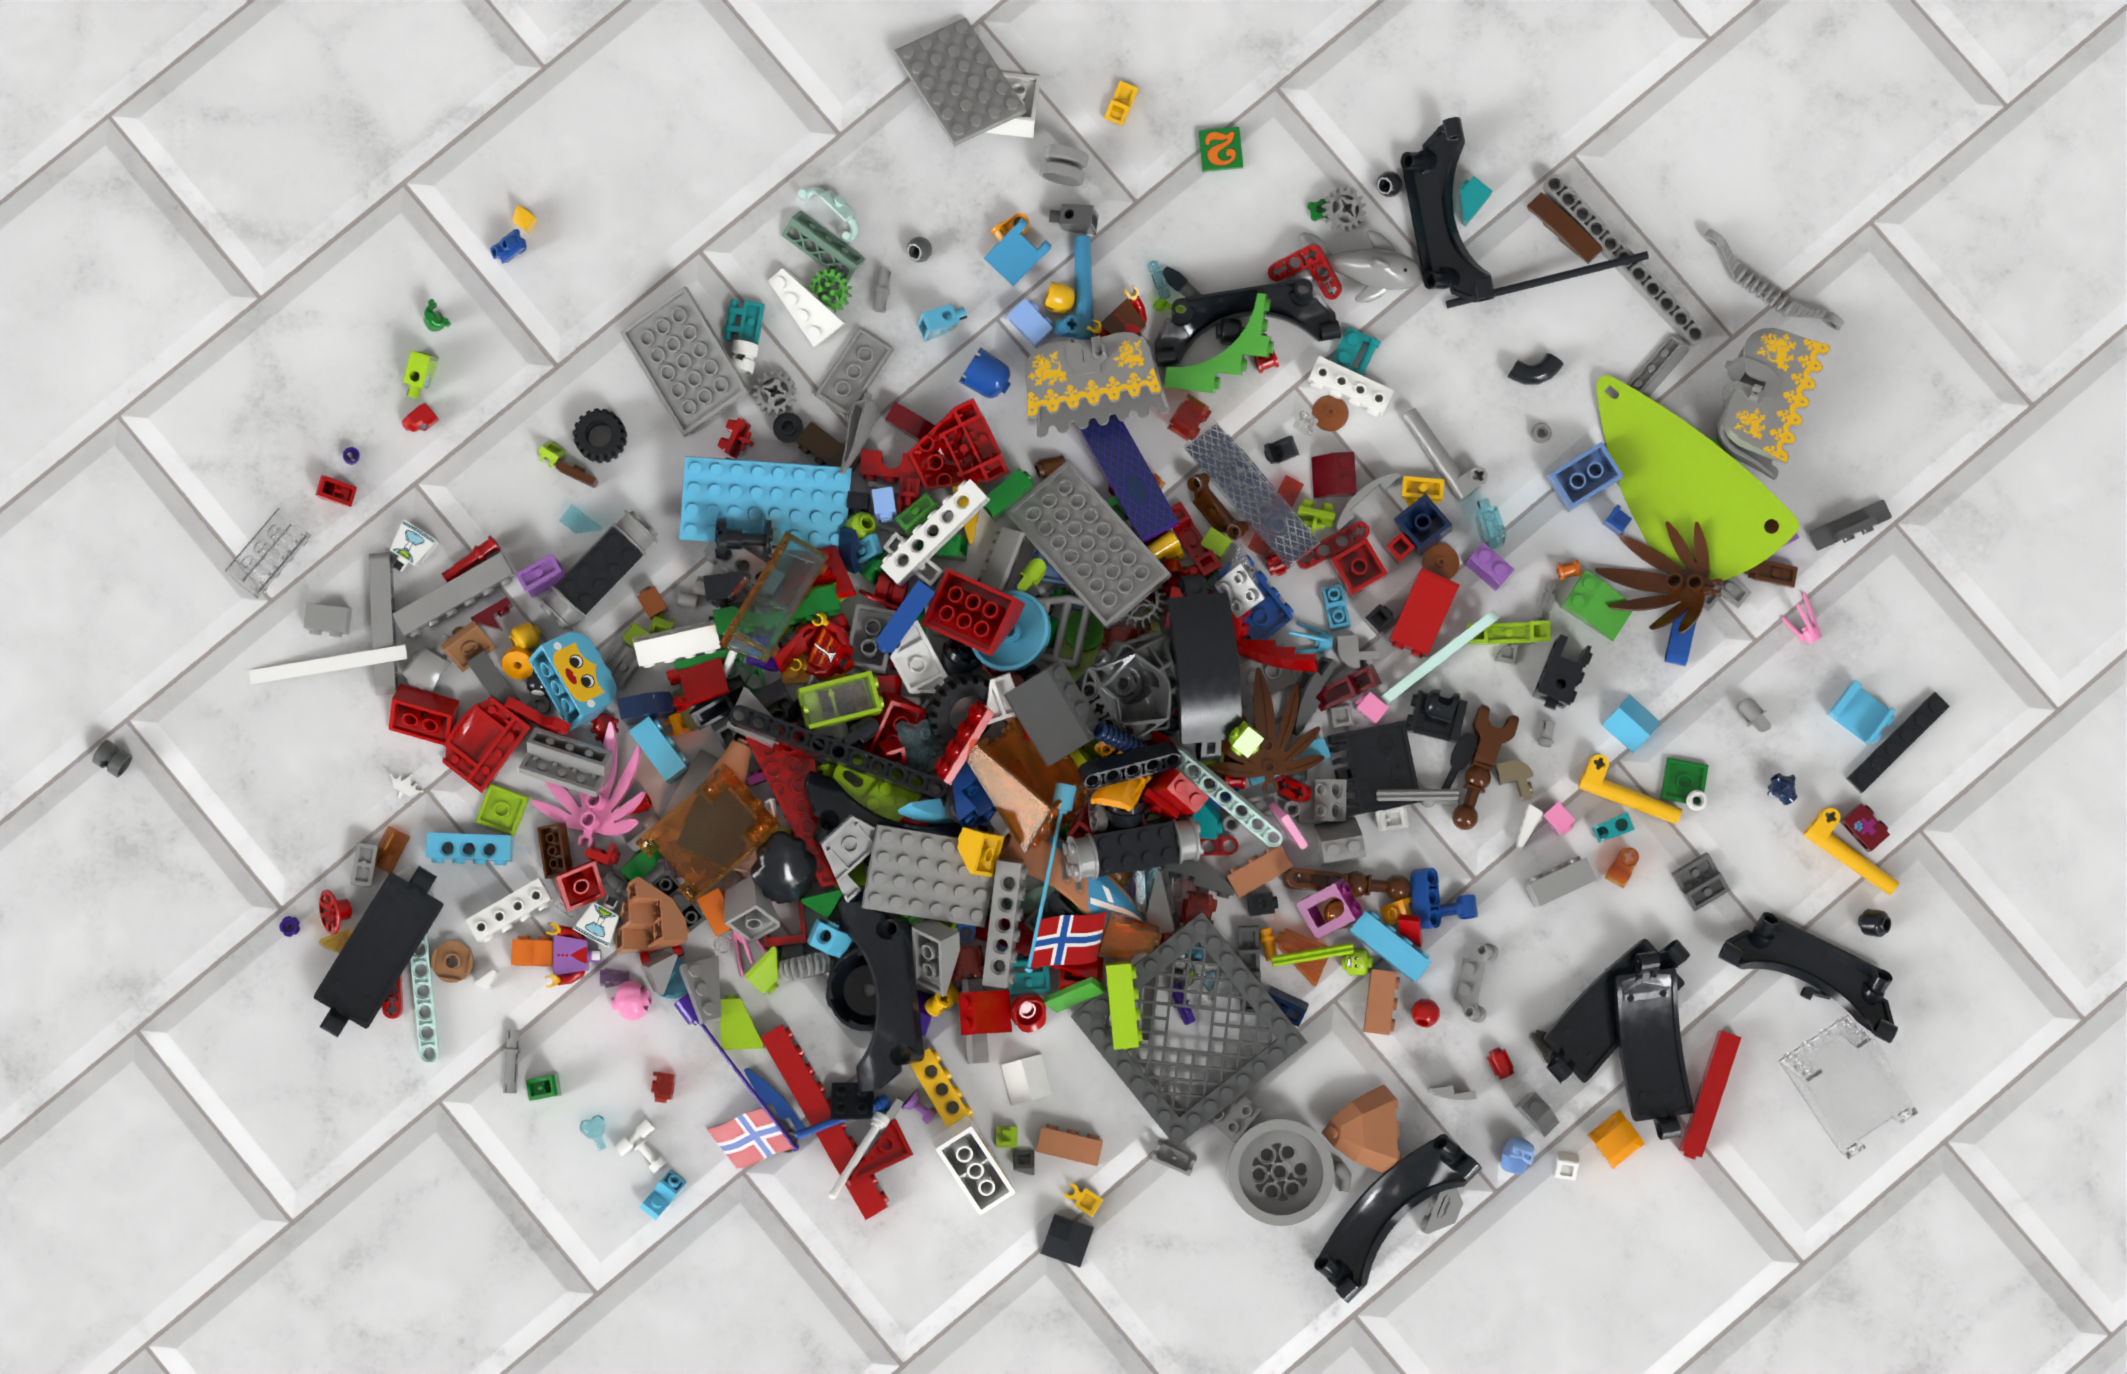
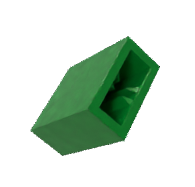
M1018 469L987 495L990 501L983 509L994 522L1000 519L1010 507L1033 489L1032 477L1027 471L1022 472Z

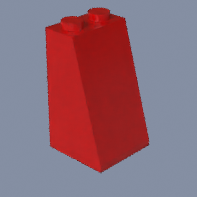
M1421 568L1388 640L1392 642L1391 646L1399 650L1406 648L1411 651V655L1417 658L1427 657L1460 584Z

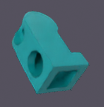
M1628 812L1592 827L1598 843L1635 830Z

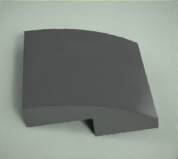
M1707 852L1671 873L1693 911H1697L1730 891L1724 877L1717 870L1711 856Z

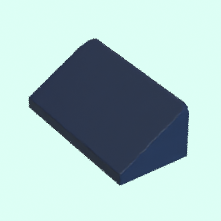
M1270 987L1269 995L1290 1021L1299 1027L1309 1003L1277 988Z

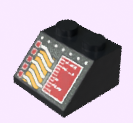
M746 571L703 576L706 601L711 603L712 606H716V608L727 607L728 603L734 602L750 582L751 574Z

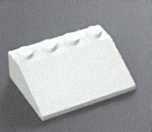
M1002 72L1025 106L1026 113L985 133L1033 138L1041 76Z

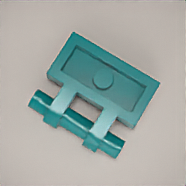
M731 299L730 306L727 307L726 312L728 314L727 324L724 325L723 332H725L724 340L732 341L733 334H738V340L758 345L765 304L744 301L742 309L738 308V300ZM736 316H742L740 327L734 326Z

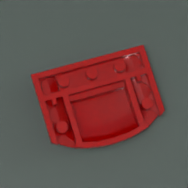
M493 696L487 698L489 700L472 706L458 720L446 741V756L442 760V763L481 793L497 777L499 771L519 744L523 742L531 729L529 724Z

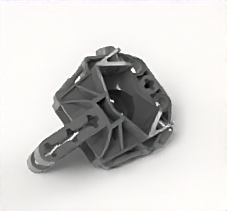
M1152 630L1150 633L1124 642L1115 640L1108 651L1103 649L1096 655L1093 661L1094 665L1085 670L1075 682L1098 722L1106 720L1107 724L1141 741L1152 739L1151 731L1169 729L1170 718L1176 711H1179L1173 641L1169 639L1167 634ZM1130 672H1132V673L1134 674V676H1135V678H1136V683H1135V681H1134L1133 676L1130 674ZM1121 678V685L1118 687L1117 683ZM1087 685L1088 691L1084 694V688ZM1131 692H1133L1130 696H1128V697H1126V698H1120V697H1119V695H1121V696H1126V695L1130 694ZM1125 725H1132V729L1127 731Z

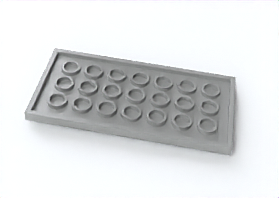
M1069 460L1005 512L1006 516L1021 532L1025 533V537L1107 630L1172 576Z

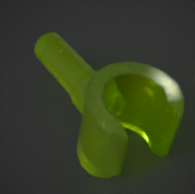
M1162 298L1157 299L1153 305V309L1159 312H1163L1165 307L1172 309V304ZM1177 306L1175 310L1182 312L1183 307Z

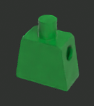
M930 533V536H936V535H937V534H935V533ZM955 534L932 558L966 561L968 540L962 535ZM918 541V550L920 551L924 546L923 541Z

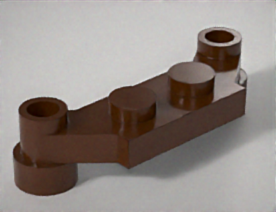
M1201 473L1190 477L1187 481V486L1194 492L1195 500L1193 504L1211 526L1220 533H1227L1228 537L1232 540H1238L1243 537L1249 530L1248 523L1235 520L1209 489V476L1206 473Z

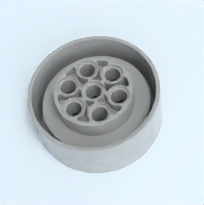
M1269 1119L1249 1127L1233 1144L1227 1160L1226 1177L1234 1200L1248 1215L1269 1225L1289 1226L1307 1220L1324 1205L1333 1186L1334 1165L1327 1145L1314 1130L1293 1120ZM1285 1146H1290L1293 1149V1155L1290 1158H1284L1282 1155V1149ZM1264 1149H1270L1272 1152V1158L1268 1161H1264L1261 1158V1152ZM1298 1163H1303L1306 1167L1303 1175L1295 1173L1294 1169ZM1277 1166H1282L1285 1169V1174L1281 1178H1277L1274 1175V1168ZM1257 1168H1261L1264 1171V1177L1261 1180L1253 1178V1171ZM1289 1183H1295L1298 1187L1297 1192L1293 1195L1288 1194L1286 1191ZM1270 1185L1275 1186L1277 1189V1194L1274 1197L1266 1195L1265 1190Z

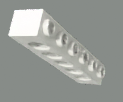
M971 479L963 481L957 487L958 491L953 496L949 495L942 502L943 506L938 511H932L927 517L928 520L923 525H918L912 531L913 535L908 540H902L897 546L898 549L883 559V564L880 567L896 584L902 586L990 501L989 497ZM965 497L968 498V505L960 507V500ZM948 512H953V519L950 522H945V515ZM932 527H938L939 529L936 536H930L929 534ZM918 541H923L924 546L922 550L915 551V544ZM908 556V563L901 566V557Z

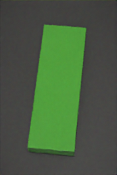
M1090 977L1045 996L1043 1003L1058 1013L1105 993V986L1093 977Z

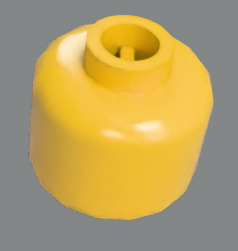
M527 621L514 627L511 630L509 639L513 647L530 650L539 645V637L542 634L537 625L533 626Z

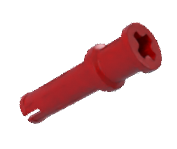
M489 535L488 539L481 545L474 546L471 553L441 573L444 579L449 582L468 571L480 561H486L487 557L495 551L499 552L501 548L495 539Z

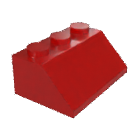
M400 684L391 701L389 730L445 746L449 734L457 721L460 700Z
M883 690L881 696L884 701V708H882V712L879 715L871 717L878 721L879 730L873 738L861 746L859 745V747L866 752L879 756L877 742L897 737L905 747L907 757L927 713L926 709L901 695Z

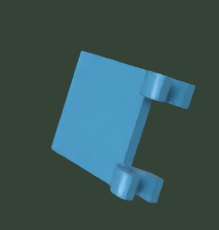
M1023 218L984 257L1012 286L1052 246L1047 240L1038 249L1021 234L1028 224Z

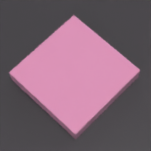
M1275 802L1267 805L1287 836L1301 850L1307 847L1308 843L1289 815Z

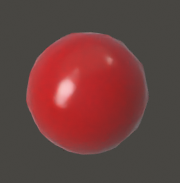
M1420 999L1414 1003L1411 1009V1016L1415 1024L1428 1028L1439 1020L1440 1008L1431 999Z

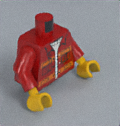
M817 613L816 615L821 617V622L813 619L812 623L815 626L822 624L824 626H822L806 659L808 665L804 664L802 659L796 658L793 660L800 663L799 668H790L793 671L805 670V673L819 678L832 677L835 673L842 674L844 670L850 671L854 667V661L850 659L854 648L849 643L850 640L846 629L832 620L828 621L825 613Z

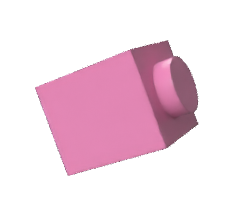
M1369 692L1367 696L1362 694L1356 701L1358 707L1355 710L1375 725L1389 707Z
M1559 801L1541 817L1557 835L1562 832L1565 835L1574 827L1571 824L1575 821L1574 817Z

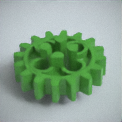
M824 269L823 272H816L818 277H811L814 283L808 285V287L819 297L820 301L834 310V313H836V309L838 311L843 310L842 304H849L846 298L852 297L848 293L852 286H847L846 284L850 279H843L845 273H838L837 269H832L831 271L830 269ZM837 282L840 283V288H839V289H832V290L830 291V287H837V286H838V283H837ZM830 291L829 295H823L822 300L820 299V294L822 292Z

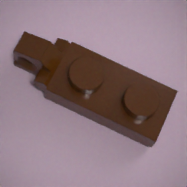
M1765 560L1744 573H1748V578L1755 581L1794 588L1798 567Z

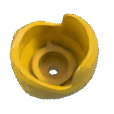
M1051 282L1044 300V307L1048 311L1058 314L1069 312L1075 301V291L1064 283Z

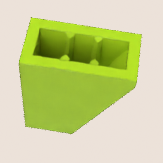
M725 995V999H721L722 1017L720 1018L721 1047L723 1050L765 1048L743 999H737V995Z

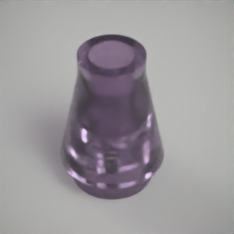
M611 968L600 970V986H605V988L618 986L630 980L629 971Z

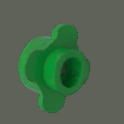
M1320 199L1315 203H1308L1307 208L1310 210L1312 221L1328 218L1327 216H1322L1326 212V209L1322 208V205L1327 203L1324 199Z

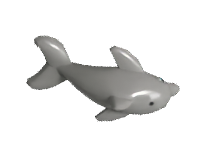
M1372 230L1366 232L1374 248L1351 250L1332 254L1318 236L1306 232L1299 235V240L1304 246L1312 243L1320 245L1334 272L1367 285L1355 297L1356 302L1369 303L1381 298L1389 290L1407 289L1415 284L1421 285L1423 283V274L1420 272L1417 263L1410 257L1396 252L1391 242L1381 233ZM1310 249L1308 257L1314 256L1316 258L1317 251ZM1320 266L1317 269V272L1320 276H1322L1325 272L1328 271L1323 266ZM1309 267L1292 275L1293 280L1308 279L1310 282L1315 281Z

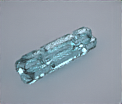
M1158 261L1149 262L1148 269L1152 272L1151 277L1156 290H1159L1158 295L1160 299L1166 300L1170 298L1171 294L1169 289L1166 288L1167 283L1162 271L1159 270L1160 265Z

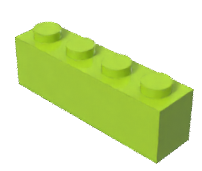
M1131 961L1106 963L1114 1050L1138 1048L1139 1041H1143L1142 1028L1137 1029V1021L1141 1020L1140 1008H1135V1000L1139 999L1138 987H1133V979L1137 978L1136 966H1131Z

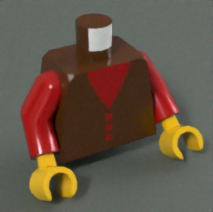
M1131 285L1133 288L1131 294L1125 289L1124 294L1130 300L1127 298L1101 323L1092 319L1095 327L1087 326V330L1101 337L1114 333L1130 332L1142 337L1148 343L1149 341L1141 334L1146 329L1147 315L1145 306L1138 296V289Z

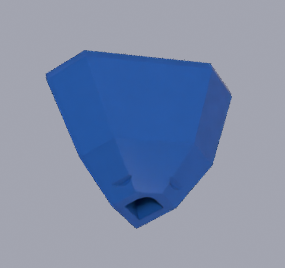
M979 748L969 754L952 782L957 819L962 828L990 823V819L1003 801L1016 798L1001 782L993 763Z

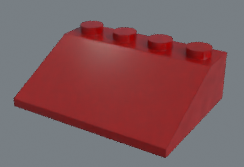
M946 568L921 625L992 656L1017 623L1025 603Z

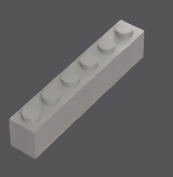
M500 552L392 615L403 635L407 638H415L422 633L421 630L428 626L432 628L438 625L440 619L445 616L448 618L454 616L459 612V608L475 604L477 598L482 595L484 597L491 595L495 592L494 589L500 585L504 587L513 581L512 578L516 576L505 556Z

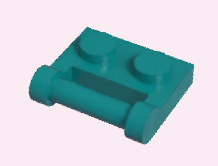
M1347 327L1331 361L1365 377V370L1381 342ZM1364 342L1368 344V347L1358 368H1354L1352 364Z
M1029 958L1017 959V962L1013 964V971L1014 967H1027ZM1044 966L1043 972L1016 973L1014 984H1011L1008 988L1009 995L1050 993L1049 966Z

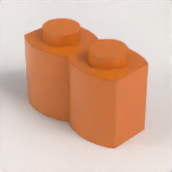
M517 936V939H512L511 965L553 967L554 941H551V937L538 936V940H530V936Z

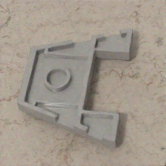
M852 814L820 842L847 903L862 890L848 873L872 852L876 827Z

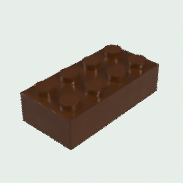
M566 823L537 827L544 878L553 879L555 875L572 869Z

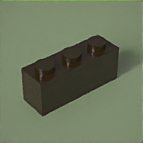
M811 421L796 440L799 445L798 449L806 455L810 453L816 457L814 461L819 465L841 466L845 446ZM859 456L856 457L850 466L852 468L851 474L860 464L861 458Z

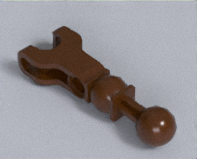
M1484 704L1478 708L1472 724L1478 741L1470 764L1471 767L1465 773L1466 784L1463 785V788L1468 790L1463 804L1457 806L1452 813L1454 825L1461 830H1470L1477 824L1478 813L1475 805L1479 793H1485L1486 790L1484 789L1491 782L1490 772L1493 770L1499 749L1503 743L1508 742L1515 736L1519 723V717L1511 715L1507 718L1502 728H1495L1489 722L1490 708Z
M1294 868L1286 871L1282 877L1283 885L1286 888L1307 891H1320L1331 885V879L1334 876L1339 879L1344 878L1345 882L1350 885L1351 893L1354 897L1369 896L1370 892L1386 893L1391 900L1399 901L1407 898L1411 890L1408 879L1399 874L1389 877L1386 881L1372 879L1371 874L1365 875L1360 871L1342 874ZM1293 875L1298 876V883H1295L1293 880Z

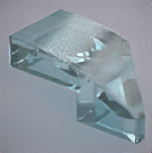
M572 504L559 519V522L574 533L597 531L603 528Z

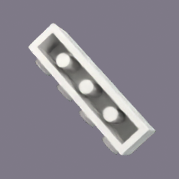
M1321 356L1318 357L1308 379L1311 387L1320 391L1325 389L1329 391L1330 396L1337 399L1342 397L1348 400V404L1359 408V406L1366 408V412L1373 416L1383 415L1394 390Z
M714 620L632 638L639 667L643 666V668L653 667L655 663L662 661L664 663H671L679 657H684L685 659L693 658L697 653L701 652L705 654L714 653L717 651L716 649L721 648Z
M537 878L466 919V922L477 942L484 941V943H488L495 939V934L501 930L505 933L514 928L513 924L520 920L522 923L532 917L531 913L536 910L541 912L549 908V903L553 899L542 879Z

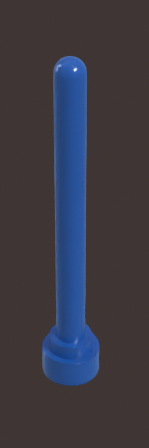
M886 1094L876 1096L873 1100V1111L884 1112L889 1110L890 1102ZM827 1119L796 1131L795 1137L801 1139L848 1120Z

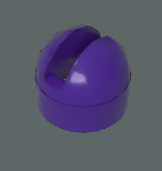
M348 447L344 450L343 460L347 464L353 465L359 461L360 453L356 448ZM348 453L351 454V456L353 457L354 461H351V459H350L349 456L347 455Z

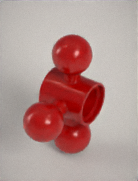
M1167 559L1163 566L1172 576L1162 584L1163 589L1160 592L1166 593V597H1170L1171 587L1180 584L1181 576L1201 574V571L1196 565H1190L1183 569L1177 559Z

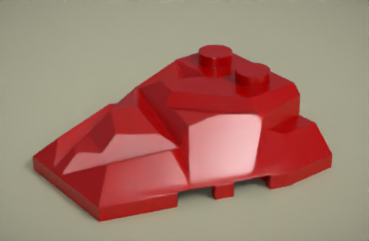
M974 398L955 406L908 451L909 457L926 490L960 485L963 481H968L969 479L974 483L992 482L1010 473L997 441Z

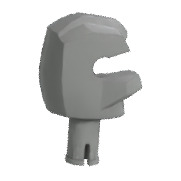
M443 633L434 649L424 646L412 653L411 657L413 659L403 671V675L408 679L410 685L428 691L435 689L443 673L447 671L451 664V661L445 656V651L440 646L451 638L450 636Z

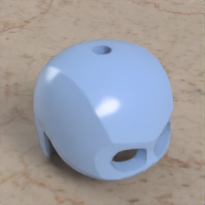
M1510 1138L1502 1150L1501 1168L1513 1174H1523L1527 1164L1531 1165L1533 1163L1534 1145L1522 1138Z

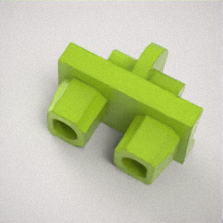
M1304 499L1298 508L1296 517L1300 522H1304V526L1311 527L1310 533L1314 534L1316 528L1324 530V527L1332 528L1336 514L1333 513V504L1323 503L1321 510L1313 508L1314 501Z

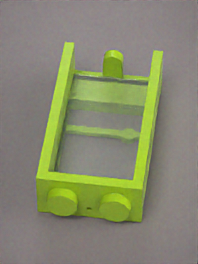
M867 671L798 688L796 693L806 729L813 731L879 715L882 712V708H884V701L881 695L878 696L876 688L879 687L876 675L873 676L872 671Z

